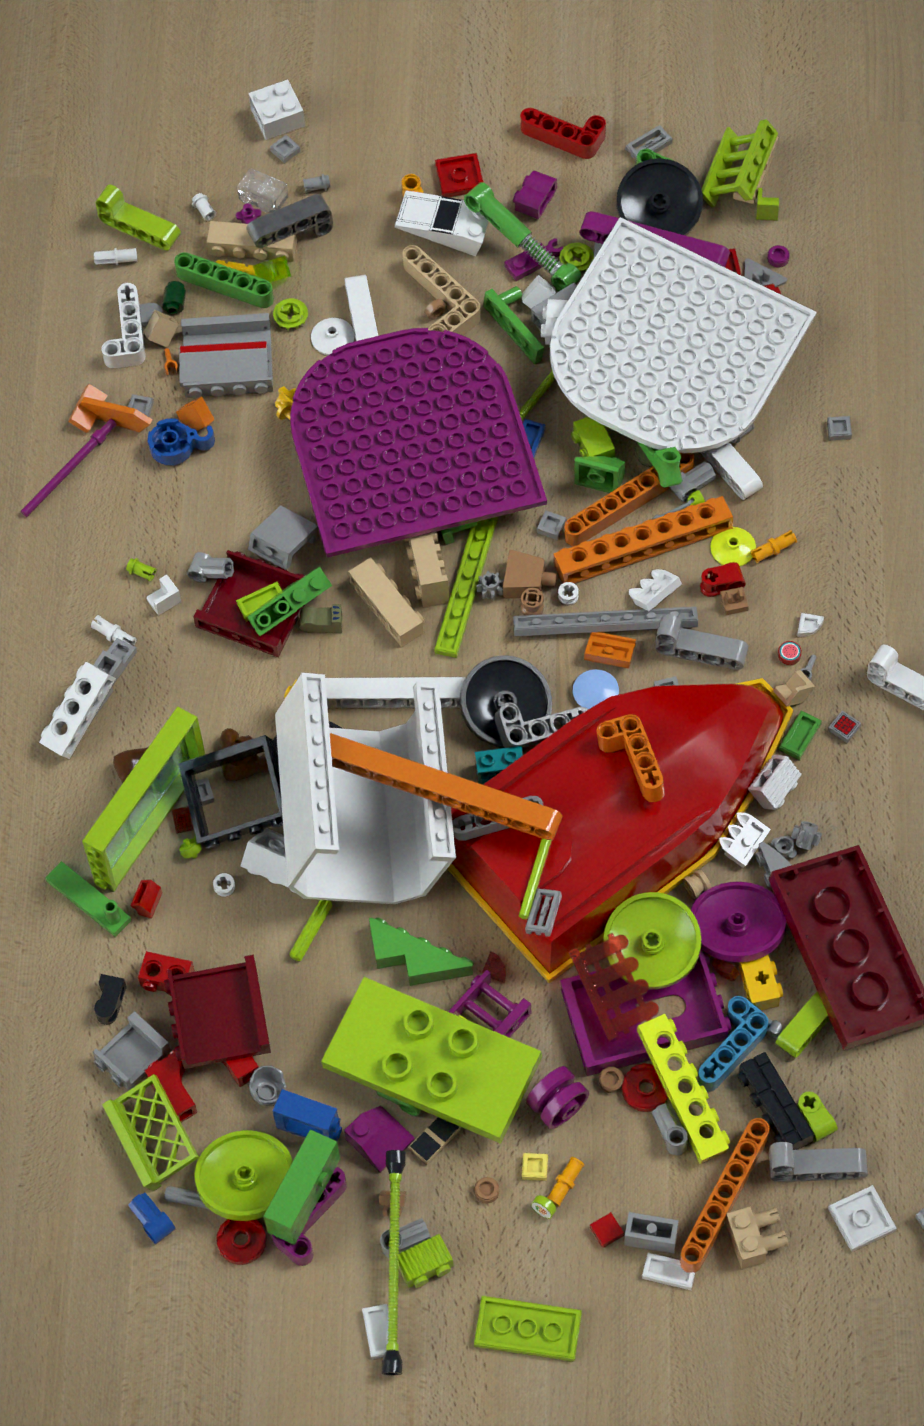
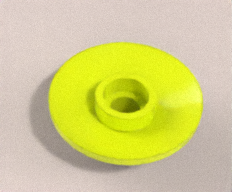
M733 527V529L715 535L712 538L710 549L714 559L721 565L737 562L741 567L752 560L753 557L750 551L756 548V543L749 532ZM730 542H736L737 545H731Z

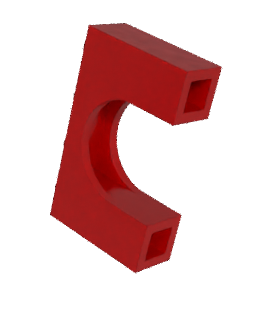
M174 1049L169 1053L168 1057L161 1061L156 1060L152 1062L144 1071L147 1078L153 1074L158 1077L182 1123L198 1112L195 1103L182 1084L183 1074L186 1069H184L182 1061H177ZM252 1056L221 1062L227 1067L239 1087L250 1082L254 1071L259 1068ZM151 1084L152 1088L156 1092L154 1084Z

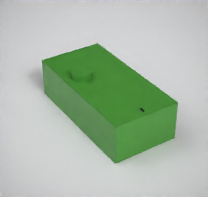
M310 1129L264 1214L268 1233L295 1245L340 1161L337 1141Z

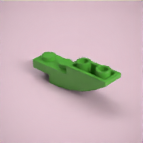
M317 567L248 615L247 619L257 634L261 636L330 588L332 584L322 569Z

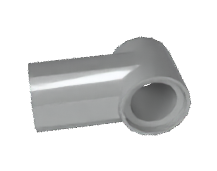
M703 462L685 474L681 472L683 480L681 484L669 487L682 502H687V498L692 492L715 480L716 474L709 463Z
M197 552L194 555L187 575L197 582H205L207 578L227 579L232 577L234 573V562L230 558H213L208 554Z
M665 1103L657 1106L652 1111V1116L666 1143L667 1151L672 1155H682L688 1147L687 1131L682 1127L672 1104ZM677 1137L683 1141L676 1144L671 1142V1139Z
M422 1218L399 1228L398 1251L401 1253L431 1238ZM389 1229L384 1231L380 1237L382 1252L388 1258L390 1247L385 1244L389 1241V1235H391L389 1234Z

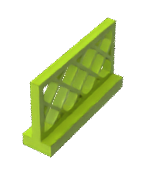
M153 1074L114 1101L109 1099L102 1104L145 1188L155 1191L162 1186L161 1182L199 1158L156 1075ZM154 1084L156 1088L154 1099L144 1098L146 1088ZM130 1098L137 1099L133 1113L127 1112L123 1105ZM142 1101L152 1103L149 1117L139 1114ZM158 1104L164 1105L167 1109L164 1120L154 1118ZM137 1118L147 1119L144 1133L137 1132L135 1129ZM153 1121L163 1123L159 1137L149 1135ZM168 1125L175 1126L177 1129L175 1141L165 1139ZM148 1138L158 1140L154 1154L148 1153L146 1150ZM163 1142L174 1144L170 1158L160 1156ZM179 1145L186 1147L190 1154L182 1161L175 1159ZM158 1160L169 1161L166 1171L159 1175L156 1170Z

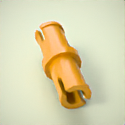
M789 530L775 539H768L767 543L754 550L752 549L750 552L755 562L759 563L773 554L775 556L780 554L781 550L797 543V539L792 530Z
M570 1157L562 1174L557 1175V1182L548 1197H546L556 1207L561 1206L569 1189L572 1190L574 1188V1181L585 1164L575 1157Z

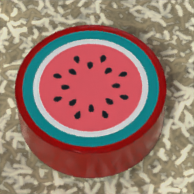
M793 641L782 643L778 650L779 660L786 665L798 663L801 659V647Z

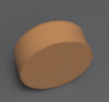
M436 299L425 308L424 313L429 319H435L444 313L447 306L442 299Z
M606 1067L601 1071L599 1085L604 1091L613 1093L622 1087L623 1074L618 1068Z
M491 1177L479 1179L474 1188L476 1198L486 1204L494 1202L499 1196L497 1181Z

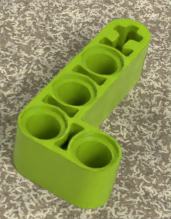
M107 185L95 202L98 217L103 223L162 250H170L181 234L180 229L172 222L124 202L123 193L114 185Z

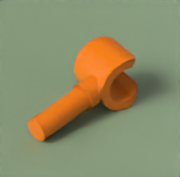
M165 348L166 363L164 366L166 374L169 375L168 368L174 367L176 373H178V365L172 360L170 349Z

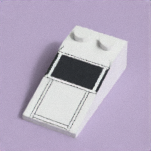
M406 190L395 228L476 257L483 243L489 221L479 212H472L462 199Z

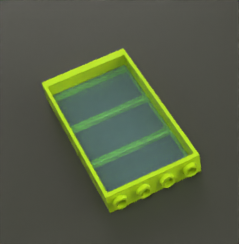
M178 706L82 840L94 883L104 890L107 888L113 892L116 890L185 791L178 764L206 755L197 716Z

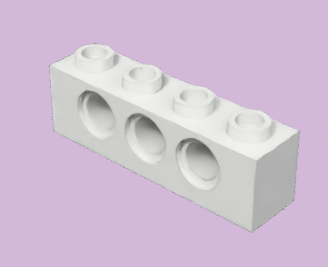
M85 662L76 673L77 678L73 685L67 688L62 704L54 710L53 719L49 726H46L42 731L39 742L68 759L72 756L116 680L115 677L88 662ZM90 684L91 690L88 694H85L84 688ZM79 704V711L73 715V707ZM67 724V732L62 735L61 728Z

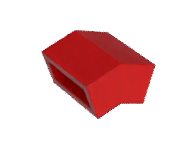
M141 880L130 906L137 911L138 915L152 919L162 895L161 887L152 880Z

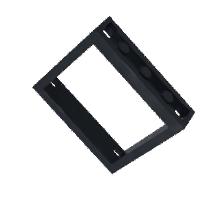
M263 735L178 764L197 844L207 847V849H212L220 846L221 842L227 840L229 842L242 839V835L248 833L255 835L262 833L264 828L270 826L274 828L283 826L279 763L273 740L268 736ZM265 752L279 812L209 835L195 774Z

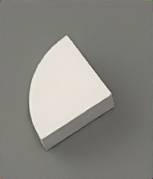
M801 613L797 637H806L816 633L821 628L824 617Z

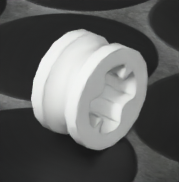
M571 582L561 584L558 589L559 601L564 605L575 604L578 600V587ZM569 591L570 593L572 591V596L568 597V594L564 596V592Z
M222 873L215 877L213 886L218 895L226 897L234 892L235 882L231 875ZM224 880L227 882V884H231L230 886L227 885V889L222 890V887L218 886V884L221 885V881Z

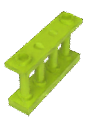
M767 119L760 120L756 132L752 134L737 136L730 127L726 128L701 189L704 200L711 207H715L719 195L736 191L745 201L752 200L778 135L776 129ZM751 143L748 150L738 151L741 144ZM744 159L742 166L731 168L733 161ZM737 176L735 183L724 185L726 178Z

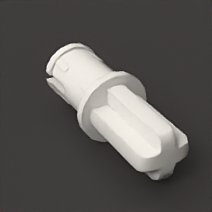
M114 248V250L94 252V262L96 265L112 263L118 265V263L137 262L136 248L122 250Z

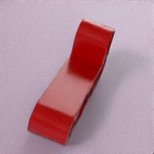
M526 108L520 114V128L524 135L583 159L594 157L606 137V120L599 115L591 116L583 128L534 108Z

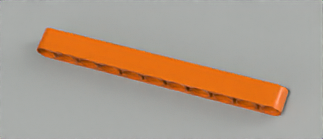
M330 733L332 767L543 839L552 840L556 835L562 820V814L555 809Z

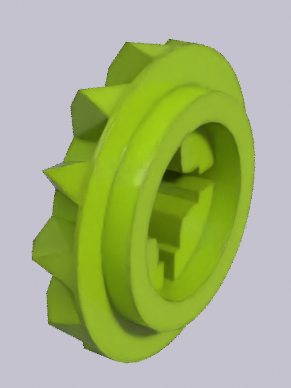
M583 243L568 244L560 252V262L562 264L571 263L579 271H587L594 260L593 250ZM573 255L577 258L581 257V262L573 261Z
M289 298L282 300L273 310L274 321L278 323L280 328L286 327L289 330L295 327L298 329L299 325H305V320L308 318V309L298 299ZM291 309H293L294 315L291 319H288L287 315H289Z

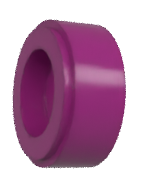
M776 245L769 249L767 260L773 267H784L789 262L790 254L786 247Z

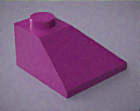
M381 1105L360 1114L344 1129L346 1141L380 1173L386 1168V1151H404L415 1140V1137Z

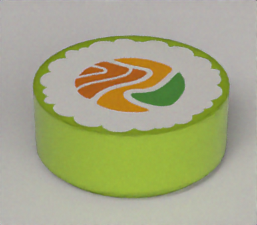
M537 1195L531 1203L534 1211L547 1219H551L557 1211L554 1203L541 1195Z

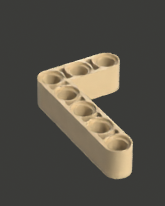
M409 245L404 248L402 255L405 271L436 299H442L449 310L448 313L433 323L428 330L440 332L447 330L463 336L474 328L481 320L480 303L418 246Z

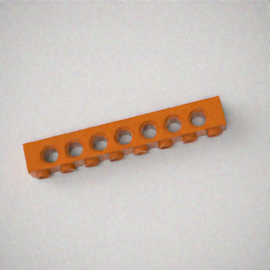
M723 496L711 498L706 502L687 506L680 511L669 512L662 517L653 520L649 519L632 527H625L621 531L604 534L600 538L584 541L570 548H563L553 553L554 567L562 584L565 582L577 583L733 529V515Z

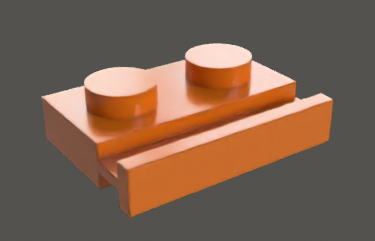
M591 632L584 653V660L629 669L636 646V639L601 632Z

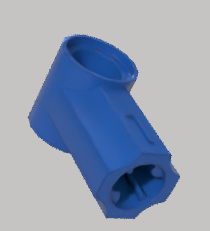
M146 1192L134 1197L128 1205L142 1223L144 1231L154 1244H157L176 1230L170 1218L165 1212H161Z

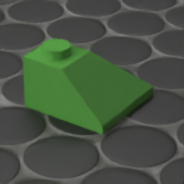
M606 456L575 458L574 481L576 485L611 493L621 486L625 475V461L616 457L610 458Z

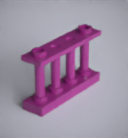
M486 970L482 975H477L473 979L471 987L448 1012L459 1016L467 1009L491 1027L492 1031L510 1038L532 1014L531 1003L525 998L519 1004L512 1003L489 985L491 977L490 972ZM482 992L508 1011V1016L503 1021L496 1020L474 1003Z

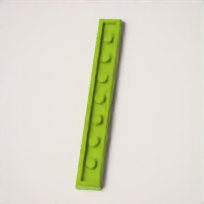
M499 516L477 521V526L470 529L434 649L435 654L453 658L458 656L476 596L477 585L479 584L478 577L482 575Z

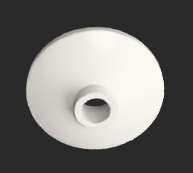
M327 318L315 325L311 333L312 345L318 352L324 355H330L332 350L355 340L352 326L340 318Z

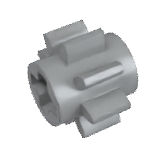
M487 571L483 577H478L477 592H482V599L488 598L494 601L498 595H503L504 580H499L498 572L494 574Z
M801 821L800 826L795 825L791 838L796 839L795 845L797 847L811 850L813 845L818 846L822 833L817 832L818 825L808 821Z

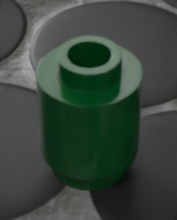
M170 281L164 289L162 308L169 314L175 315L184 310L186 289L183 283Z

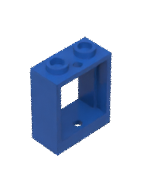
M283 1089L281 1090L273 1109L277 1129L302 1138H306L311 1129L335 1141L339 1140L342 1127H340L341 1118L338 1116L337 1108Z

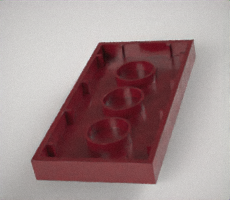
M853 846L772 871L768 880L843 1050L845 1051L924 1025V986L860 846Z

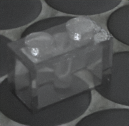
M249 168L237 186L239 199L243 203L254 205L264 212L271 213L279 210L289 196L287 183L252 168Z

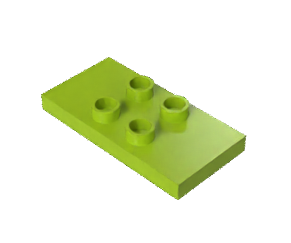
M363 977L321 1063L323 1068L501 1144L542 1059V1052Z

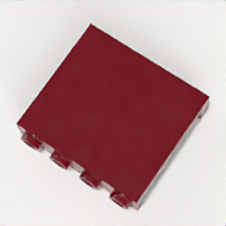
M227 550V558L234 562V573L232 577L227 579H217L202 610L197 609L193 616L195 627L279 658L300 616V610L305 605L259 636L251 623L245 621L236 600L275 582H278L281 590H284L305 575L294 574L279 566L269 565L261 559L255 560L241 552Z
M254 955L244 956V963L172 976L171 970H167L169 979L164 980L166 993L171 994L172 1001L168 1002L170 1016H175L176 1024H171L174 1039L178 1038L179 1046L175 1047L177 1061H182L184 1069L271 1053Z

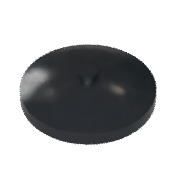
M656 158L635 165L625 174L617 191L616 207L619 218L686 236L693 230L700 218L703 207V194L698 180L688 168L673 160Z
M501 655L480 662L469 672L460 690L459 705L465 724L477 738L489 745L505 748L495 723V713L505 703L515 704L520 710L523 722L551 715L552 695L546 679L535 666L518 657ZM502 712L505 719L512 720L509 712ZM531 728L535 736L541 733L538 728ZM510 733L511 740L519 742L518 735Z

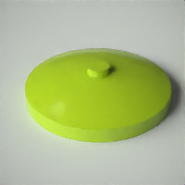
M658 892L641 893L626 899L612 912L604 931V949L612 969L624 981L644 989H661L681 981L693 969L701 950V931L692 911L679 899Z
M242 1130L223 1135L209 1144L197 1161L195 1168L197 1193L209 1210L223 1218L237 1221L262 1218L293 1162L290 1152L278 1139L263 1132Z

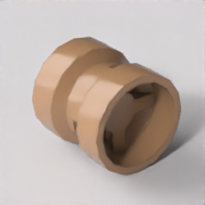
M536 588L526 589L521 595V612L523 615H542L544 611L543 593Z

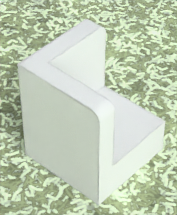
M538 275L522 293V302L528 307L533 308L556 294L555 287Z
M168 575L159 579L161 588L147 596V601L158 616L181 602L179 590Z

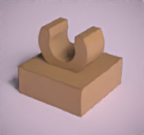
M743 587L721 591L720 597L726 615L748 611V603Z
M381 1190L379 1196V1205H384L382 1211L384 1216L388 1215V1208L391 1206V1192L388 1190ZM400 1191L399 1216L402 1213V1206L406 1203V1191Z

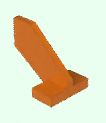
M88 384L68 420L69 423L85 433L90 431L95 419L105 422L112 419L117 426L140 433L151 424L153 419L137 409L105 402L108 395Z

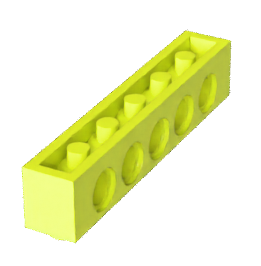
M663 1014L638 1025L637 1032L682 1127L687 1131L688 1140L699 1163L701 1164L727 1152L729 1149L728 1144H730L729 1137L725 1130H720L717 1124L720 1121L718 1114L714 1108L710 1109L706 1101L709 1099L708 1093L703 1085L699 1086L695 1078L698 1076L694 1064H689L685 1057L688 1054L683 1041L678 1042L675 1032H677L673 1020L671 1018L667 1019L666 1014ZM662 1037L668 1039L670 1047L665 1049L659 1047L657 1040ZM670 1060H676L680 1063L681 1068L673 1071L669 1069L667 1063ZM681 1082L688 1083L691 1086V1092L682 1093L678 1088V1084ZM693 1104L700 1106L702 1114L699 1116L692 1115L689 1112V1106ZM700 1128H710L712 1137L703 1138L699 1132Z

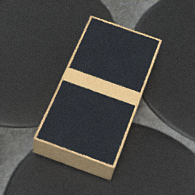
M436 1117L412 1142L409 1150L428 1165L461 1130L460 1126Z

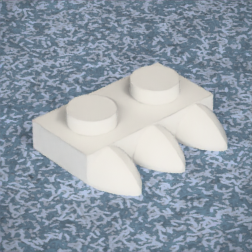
M662 569L652 570L651 574L654 579L640 580V585L643 589H629V595L635 605L650 611L682 584L678 576Z
M740 812L736 816L742 827L728 825L729 833L733 839L721 837L719 841L725 851L724 855L744 868L758 849L759 843L764 840L771 829L752 815Z

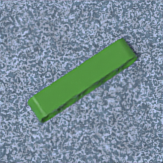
M186 252L179 253L174 259L177 277L185 282L260 308H268L274 302L272 284L267 280Z

